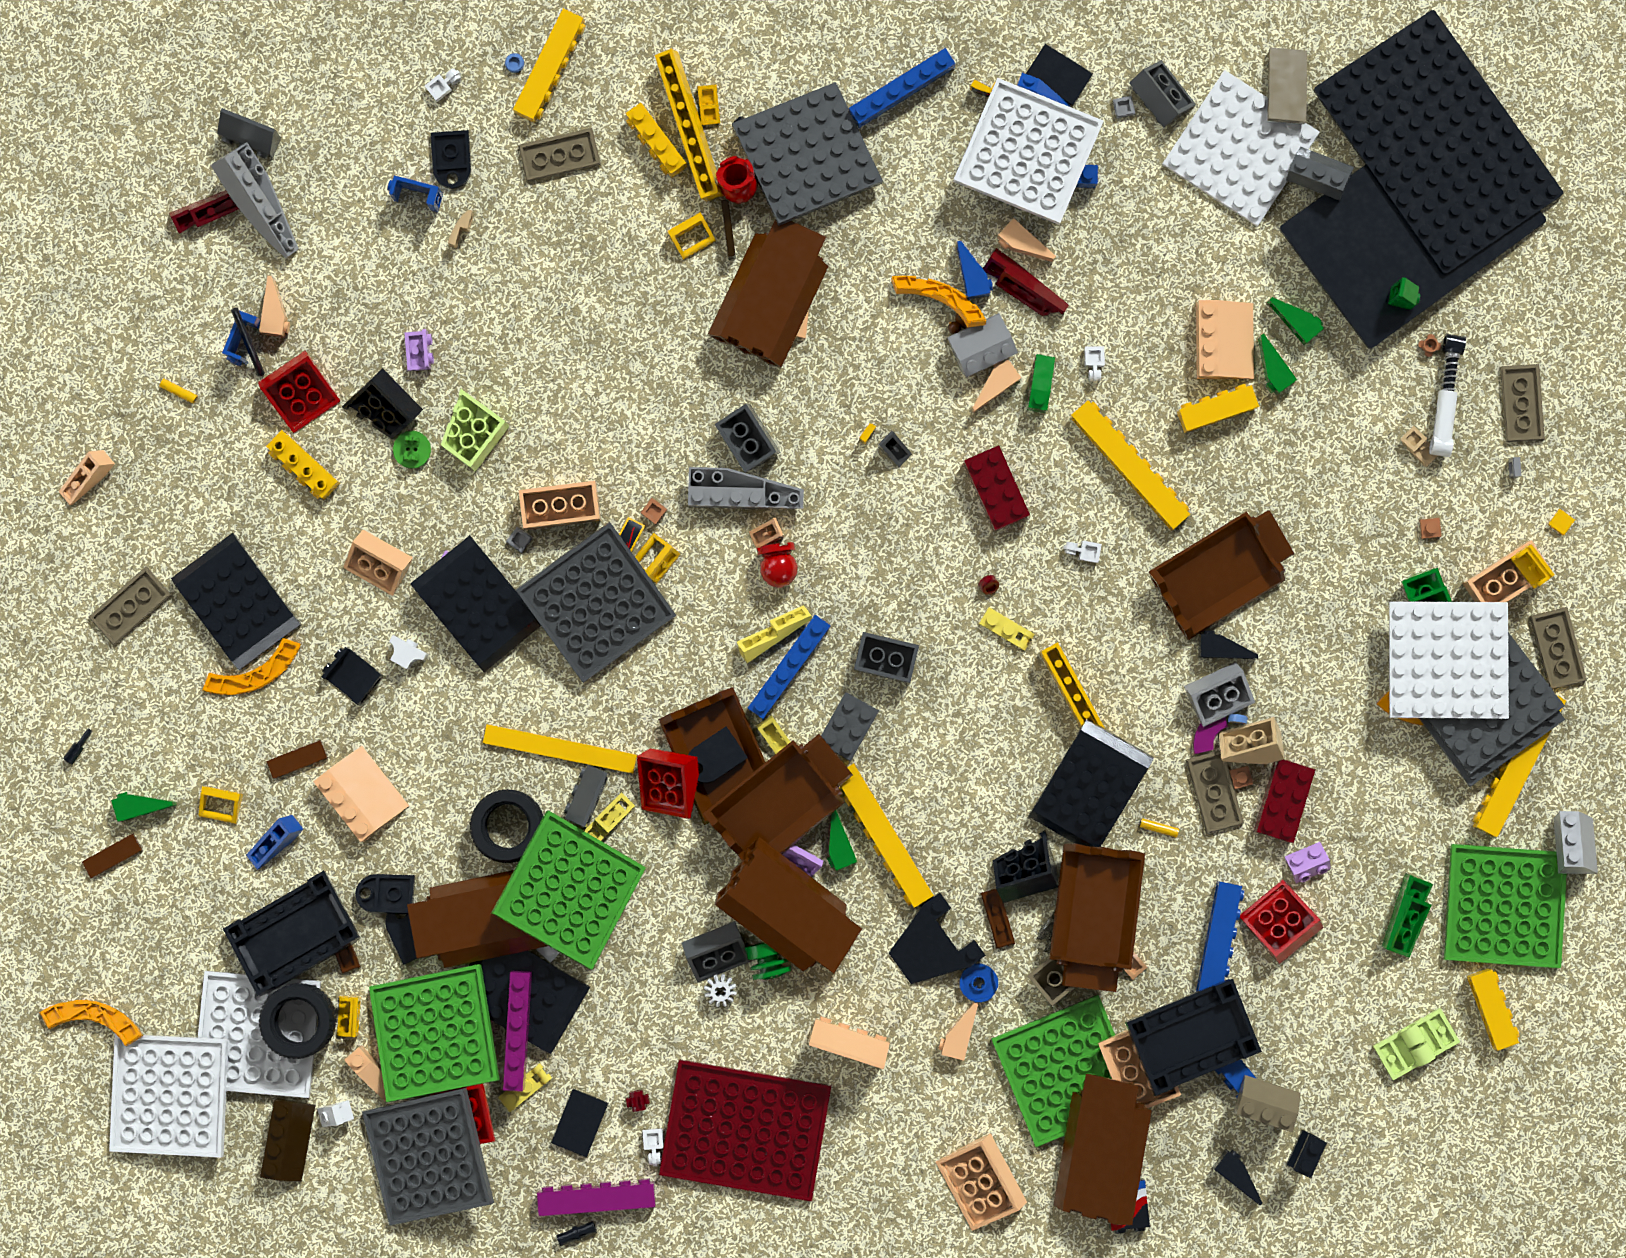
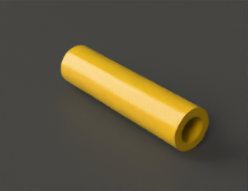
M164 378L160 382L159 387L192 404L195 403L194 400L198 397V395Z
M1144 818L1141 819L1139 826L1140 828L1177 838L1179 833L1178 828Z

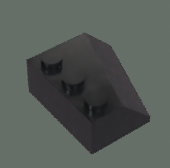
M383 368L342 406L346 410L349 407L358 412L356 416L361 420L363 418L370 419L372 427L391 439L410 424L423 410Z
M1046 831L1039 833L1041 838L1033 843L1031 839L1025 841V846L1021 850L1011 849L992 860L996 890L1003 903L1058 888L1055 860Z

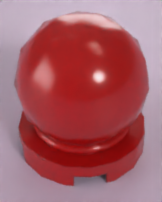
M732 156L720 163V167L716 172V178L721 188V193L725 198L737 204L745 203L752 199L756 193L758 182L750 161Z
M787 542V545L779 546V543L757 548V555L763 557L760 564V573L768 585L774 588H783L790 585L797 576L798 565L796 559L791 555V552L795 551L794 542Z

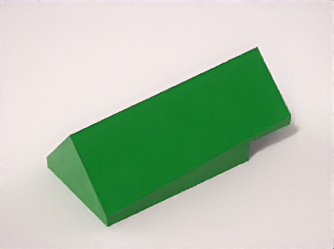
M1438 567L1413 574L1401 581L1409 602H1452Z
M1405 873L1382 947L1410 958L1432 904L1425 902L1432 889V883Z

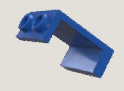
M395 175L393 180L389 181L387 190L390 191L389 194L394 201L398 202L401 189L406 188L428 194L426 204L431 211H439L443 193L438 186Z
M240 311L245 326L249 325L257 329L260 328L261 320L258 317ZM234 321L222 353L227 356L226 360L230 361V363L241 367L242 364L247 365L248 361L242 356L235 354L242 337Z

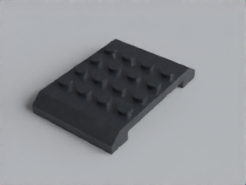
M231 533L171 578L176 588L238 670L243 669L282 640V638L302 625L234 533Z
M471 535L410 583L417 594L484 673L541 627V624L517 591Z
M1086 718L1028 817L1075 844L1101 847L1149 769L1154 757Z
M323 870L309 878L305 884L246 918L238 919L223 928L257 996L260 997L270 993L355 944L361 938L326 871Z
M530 951L471 962L469 966L478 964L482 966L490 1020L506 1029L510 972H532L528 1042L552 1054L591 986Z
M1233 979L1216 983L1125 1022L1154 1096L1174 1089L1173 1087L1233 1062L1262 1052Z

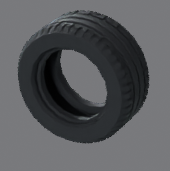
M498 790L484 797L474 808L470 819L471 838L478 850L490 860L499 863L518 862L544 815L538 803L529 795L517 790ZM505 804L520 808L528 820V833L525 839L519 845L512 848H505L495 844L489 837L487 830L490 814L497 807Z
M306 983L290 984L271 994L262 1006L259 1015V1030L263 1041L268 1045L267 1047L276 1054H279V1056L288 1059H303L322 1050L333 1037L337 1023L336 1010L331 999L327 997L328 995L316 986ZM290 1000L307 1002L314 1008L318 1016L316 1033L306 1042L289 1040L282 1034L278 1026L280 1009Z

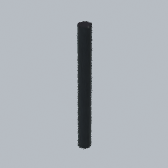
M233 308L231 313L257 375L262 376L265 372L238 308Z

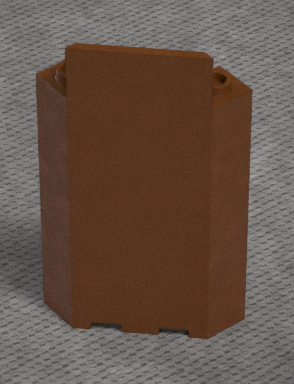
M776 220L769 233H755L708 335L719 343L733 345L744 354L757 356L768 365L782 367L829 267L823 262V258L818 256L826 236L793 221L778 226Z
M1269 510L1256 518L1254 516L1250 517L1246 511L1150 570L1149 575L1153 585L1162 595V600L1167 609L1173 614L1177 626L1187 640H1190L1286 581L1284 576L1286 571L1281 562L1294 555V552Z
M733 687L658 719L669 746L674 753L688 755L694 747L727 726L748 757V759L711 783L697 782L694 804L704 825L708 824L709 821L703 813L765 763V759ZM698 764L699 774H701L703 771V768L700 764Z
M820 734L804 746L802 743L798 745L792 740L705 811L703 815L722 836L727 845L739 856L741 861L744 860L746 848L758 837L783 854L845 803L841 798L843 793L838 787L851 778L853 774Z
M760 837L746 848L744 860L731 871L729 883L717 893L714 904L803 972L809 967L812 968L818 962L834 974L862 930L860 926L846 916L847 904Z
M1079 844L1063 845L1049 957L1050 960L1057 961V965H1064L1062 986L1116 992L1118 974L1123 973V969H1132L1145 853L1133 850H1115L1106 847H1089Z
M514 870L430 887V896H427L426 901L407 904L416 957L422 958L437 954L438 960L443 962L444 968L547 947V945L491 913Z
M1086 1074L1084 1088L1080 1092H1072L1053 1206L1068 1213L1071 1211L1082 1213L1081 1216L1095 1220L1102 1218L1108 1220V1223L1115 1225H1132L1152 1110L1146 1108L1144 1103L1136 1102L1138 1085Z

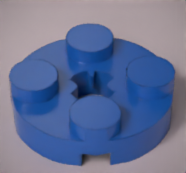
M975 963L962 972L959 980L960 989L969 1000L985 1002L991 999L997 991L998 977L989 966ZM977 977H981L980 980H984V984H981L982 988H977V985H973Z

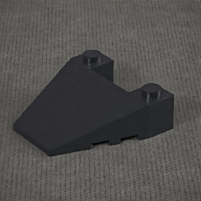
M940 892L923 903L889 951V955L910 984L971 967L986 956L974 939L960 949H957L936 921L937 918L951 909Z

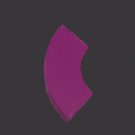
M1226 717L1204 727L1201 723L1199 724L1193 740L1194 754L1214 750L1213 742L1216 734L1221 729L1228 727Z

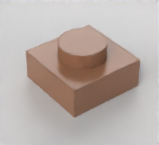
M651 498L640 513L656 525L667 509Z
M1440 518L1419 520L1421 539L1442 537Z
M1248 766L1229 770L1234 789L1253 784Z

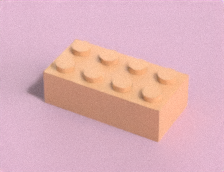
M596 481L519 490L524 530L601 521Z
M1532 540L1523 543L1462 583L1474 602H1508L1531 587L1510 558L1530 544L1533 545L1543 558Z

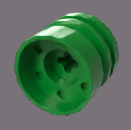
M762 942L745 947L748 960H757L758 964L750 967V970L759 969L760 971L752 975L753 980L773 979L792 971L791 965L782 967V963L788 962V960L780 958V954L766 943Z

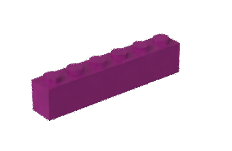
M510 972L503 1090L523 1091L525 1089L532 972Z
M650 1178L638 1179V1183H631V1180H621L619 1184L611 1185V1181L600 1182V1186H592V1183H582L580 1187L573 1188L572 1184L561 1185V1189H553V1186L541 1187L542 1190L537 1192L539 1216L651 1208L656 1206L655 1182H650Z

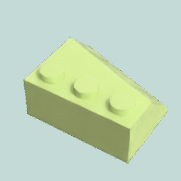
M460 389L459 398L454 406L453 415L446 428L441 446L476 472L510 426L498 415Z

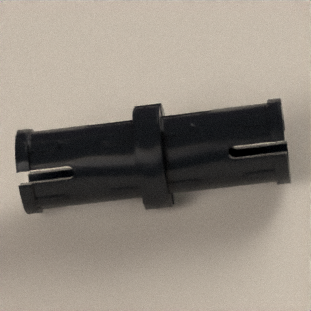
M594 1221L578 1227L573 1226L572 1229L556 1236L559 1245L563 1246L576 1240L577 1242L581 1241V1238L597 1233Z

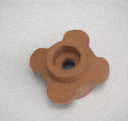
M1433 334L1427 335L1425 340H1421L1418 343L1419 348L1424 350L1427 357H1431L1433 352L1441 349V344Z

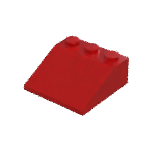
M306 350L258 382L262 392L293 433L341 401Z
M652 748L637 756L641 809L686 819L691 818L699 777L697 757Z
M1281 880L1240 914V919L1278 964L1282 963L1324 928L1321 920L1284 880Z
M483 1083L430 1094L432 1096L467 1088L480 1144L495 1141Z

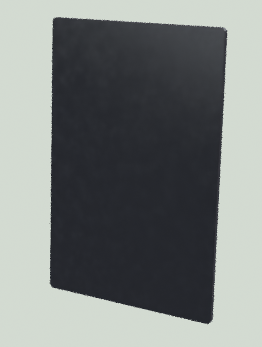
M1434 10L1418 18L1314 88L1316 96L1442 274H1447L1563 195V190Z
M1364 165L1350 176L1340 201L1322 195L1282 224L1279 230L1366 347L1372 349L1544 224L1546 218L1541 211L1537 212L1447 274H1442L1367 166ZM1402 277L1419 286L1420 300L1418 305L1414 306L1411 310L1388 305L1391 287Z

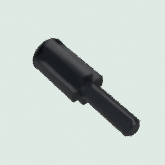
M88 728L78 743L74 742L63 758L67 763L73 765L84 749L82 746L92 733L91 729Z

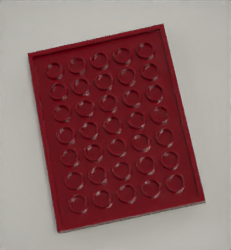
M679 1059L659 1175L812 1202L832 1085Z

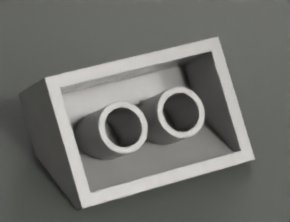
M999 313L987 318L986 325L968 327L947 337L959 368L966 377L1018 353L1012 336Z
M1236 662L1184 686L1189 701L1203 727L1255 703L1244 671Z
M1559 811L1554 817L1558 873L1597 874L1593 818L1579 811Z

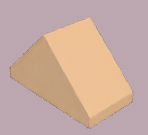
M776 518L749 531L756 549L784 537Z

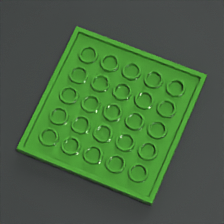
M548 810L544 814L491 913L587 969L592 970L646 867Z
M1451 844L1444 960L1561 968L1567 874L1558 873L1557 853L1555 851Z
M481 964L369 986L386 1102L500 1080Z
M1098 994L991 1038L1035 1147L1065 1136L1072 1092H1080L1084 1088L1086 1074L1112 1079L1098 1043L1114 1036L1115 1033Z

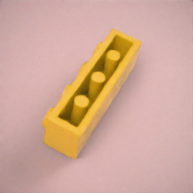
M641 102L626 113V123L631 130L635 128L638 132L637 138L643 145L646 144L649 147V154L654 160L658 159L661 163L659 167L665 175L669 174L673 178L687 168L684 159Z
M1246 384L1235 387V391L1228 393V390L1217 393V397L1211 399L1210 396L1199 399L1197 404L1192 405L1191 402L1183 404L1181 409L1177 411L1184 433L1255 410L1259 407L1252 385L1246 387Z
M283 430L266 446L270 450L268 454L276 461L279 458L284 463L282 467L289 473L293 471L298 476L296 480L303 486L307 484L312 489L310 493L317 499L321 497L325 500L340 484Z
M1487 968L1466 976L1492 1048L1499 1051L1518 1044L1520 1035L1516 1026L1513 1027L1511 1021L1513 1015L1511 1010L1506 1008L1504 1002L1506 1001V996L1503 990L1499 989L1498 982L1500 981L1496 971L1493 972L1492 969Z

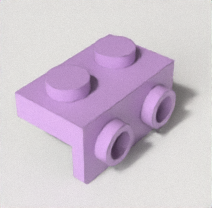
M426 329L405 333L408 372L431 370V364H434L433 353H430L429 345H432V335L428 334Z
M1320 842L1285 856L1295 883L1306 882L1311 877L1325 874L1331 869L1330 859Z
M792 845L782 854L811 877L823 864V860L796 845Z

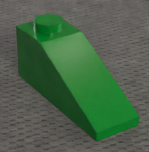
M1273 297L1267 302L1303 345L1307 344L1324 329L1320 318L1314 317L1309 312Z
M1262 334L1258 341L1264 377L1267 382L1265 386L1270 393L1274 392L1277 395L1296 382L1297 378L1265 334Z
M1036 354L1027 410L1040 413L1047 412L1055 357Z
M127 792L117 794V798L111 800L117 822L127 821L177 806L175 801L134 794L128 795Z
M835 810L831 814L830 857H827L830 867H835L837 871L856 863L857 859L838 813Z

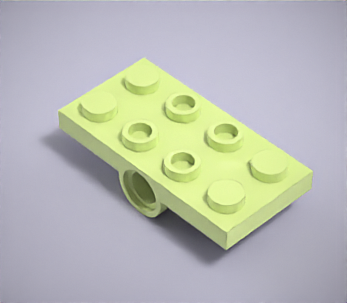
M1438 1008L1373 1045V1048L1390 1078L1395 1080L1412 1069L1431 1062L1437 1055L1460 1043L1443 1011L1441 1008Z

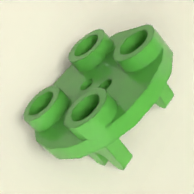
M413 430L406 431L395 440L393 454L397 462L403 467L410 469L419 468L425 465L430 458L431 444L422 433Z

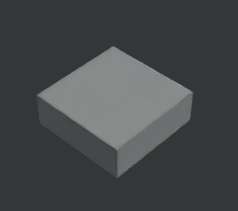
M1132 96L1113 99L1116 119L1135 115Z
M1513 457L1508 460L1509 477L1518 478L1521 476L1520 457Z
M516 527L506 542L522 553L533 538L519 527Z

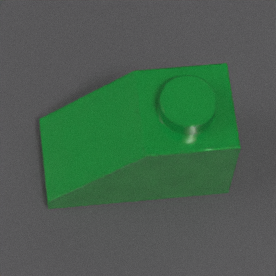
M1402 277L1391 287L1388 305L1411 310L1419 303V286Z

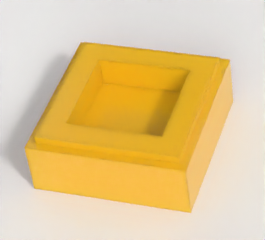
M869 423L859 438L862 443L866 444L876 430V426Z
M1558 509L1547 525L1563 536L1575 519L1561 509Z

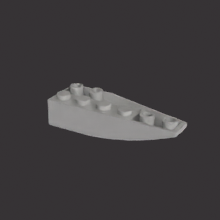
M247 142L210 165L243 215L279 253L287 258L299 249L270 178Z
M689 467L688 507L803 509L804 489L729 468Z

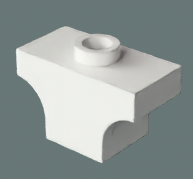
M393 635L389 641L394 647V653L390 660L408 670L415 661H425L429 655L416 648L418 644L410 639L404 641Z
M349 1100L317 1108L322 1127L336 1126L354 1119Z

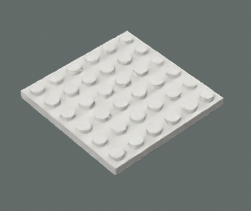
M1224 70L1162 165L1257 227L1287 183L1288 171L1299 148L1309 149L1320 132L1307 123L1296 124L1267 121L1268 98Z
M997 78L953 182L1060 225L1102 127L1103 120Z
M1389 602V718L1509 719L1508 602Z
M204 971L198 1038L229 1039L226 1091L310 1097L314 1055L303 1059H288L276 1054L267 1047L268 1045L262 1039L263 1037L259 1030V1015L267 998L278 989L295 983H306L321 989V981L292 979L270 993L259 997L256 995L246 974ZM290 1000L280 1009L278 1026L282 1034L289 1040L306 1042L316 1033L318 1016L310 1004L302 1000Z
M115 1034L109 1151L223 1157L229 1039L143 1035V1037L129 1046H125Z

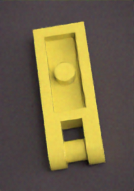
M988 607L979 622L980 625L1024 651L1028 647L1027 643L1029 640L1033 639L1035 635ZM1018 632L1023 634L1020 641L1015 638Z
M541 1063L526 1074L525 1089L523 1091L506 1090L498 1097L509 1112L552 1079L549 1073L546 1074L542 1069L544 1067ZM535 1074L541 1079L539 1082L533 1079Z

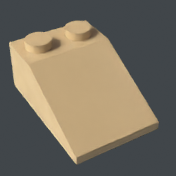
M1274 717L1219 732L1221 759L1223 762L1269 764L1284 759L1282 735Z

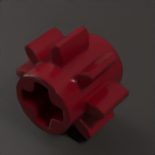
M643 1090L629 1092V1097L625 1099L627 1108L631 1107L632 1112L646 1110V1104L650 1103L649 1095L644 1094Z

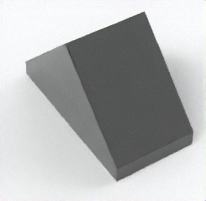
M892 430L878 444V448L898 467L912 455Z

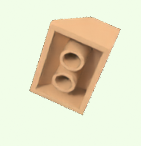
M362 530L352 542L343 568L393 596L407 573L413 557L369 532Z

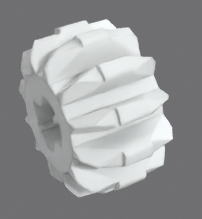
M725 974L721 975V980H718V976L714 975L715 982L708 979L707 982L711 986H704L705 990L711 991L705 993V997H711L709 1000L710 1004L716 1000V1007H719L720 1001L726 1007V999L731 1003L733 1002V998L729 995L735 996L737 994L736 991L731 990L736 987V984L729 985L732 981L731 977L725 982ZM722 986L725 987V989H724L725 994H721V993H720L719 995L716 994V993H717V989H716L717 987H719V988H722Z

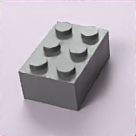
M863 632L854 670L910 684L919 645Z
M845 692L821 736L835 753L851 761L879 710Z

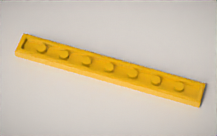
M486 724L483 739L485 744L633 774L637 759L636 754Z

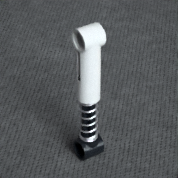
M1445 334L1443 341L1445 346L1443 345L1442 352L1445 353L1446 357L1444 359L1446 361V364H1444L1445 370L1443 371L1444 377L1442 378L1444 383L1441 384L1443 389L1438 392L1434 431L1429 453L1430 455L1450 457L1453 449L1452 434L1458 394L1454 392L1456 390L1454 388L1455 384H1457L1455 379L1458 377L1456 371H1458L1457 365L1459 364L1460 355H1463L1465 350L1466 337Z

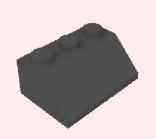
M1162 60L1143 69L1129 82L1133 91L1139 95L1146 108L1153 113L1157 122L1163 127L1173 123L1196 105Z
M223 108L220 111L217 134L222 138V142L229 145L236 143L239 147L247 142L251 149L257 152V156L264 159L274 157L282 138L275 129Z
M1300 147L1290 166L1286 180L1340 201L1354 167Z
M744 404L714 424L745 473L780 453V450L751 404Z
M591 765L582 768L579 778H581L579 786L575 785L571 794L574 796L572 803L568 802L564 813L567 814L566 819L583 827H588L610 773Z
M735 921L681 942L686 959L697 983L751 962L747 958L746 946Z

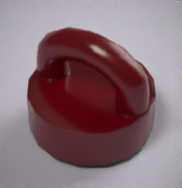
M994 575L983 577L978 584L985 595H991L999 588V582Z

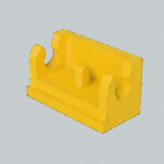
M1532 544L1525 546L1510 558L1533 589L1541 586L1555 575Z
M339 996L337 1036H358L361 997Z

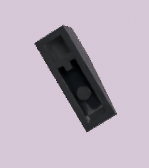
M1204 631V634L1199 635L1198 658L1258 659V654L1220 634H1215V631Z
M1225 1149L1212 1168L1261 1206V1198L1244 1163L1239 1160L1242 1156L1233 1149L1231 1152Z

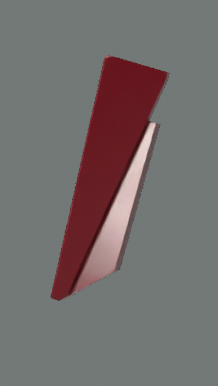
M225 190L172 211L169 215L180 234L194 224L198 228L239 210V208Z
M997 248L982 268L987 274L998 278L995 285L1041 316H1048L1050 313L1058 312L1064 314L1069 306L1068 303Z

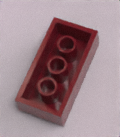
M999 445L963 461L994 532L1030 516Z
M1284 759L1274 762L1253 832L1294 843L1316 769Z

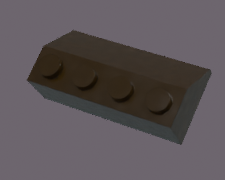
M281 1098L274 1100L260 1178L302 1182L316 1104Z

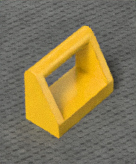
M701 212L667 231L683 260L716 241ZM702 224L709 237L683 251L676 238Z
M653 533L635 555V558L640 562L656 541L665 546L645 570L650 579L657 584L679 557L680 553Z
M202 786L198 816L237 824L243 794ZM207 796L233 800V815L205 810Z

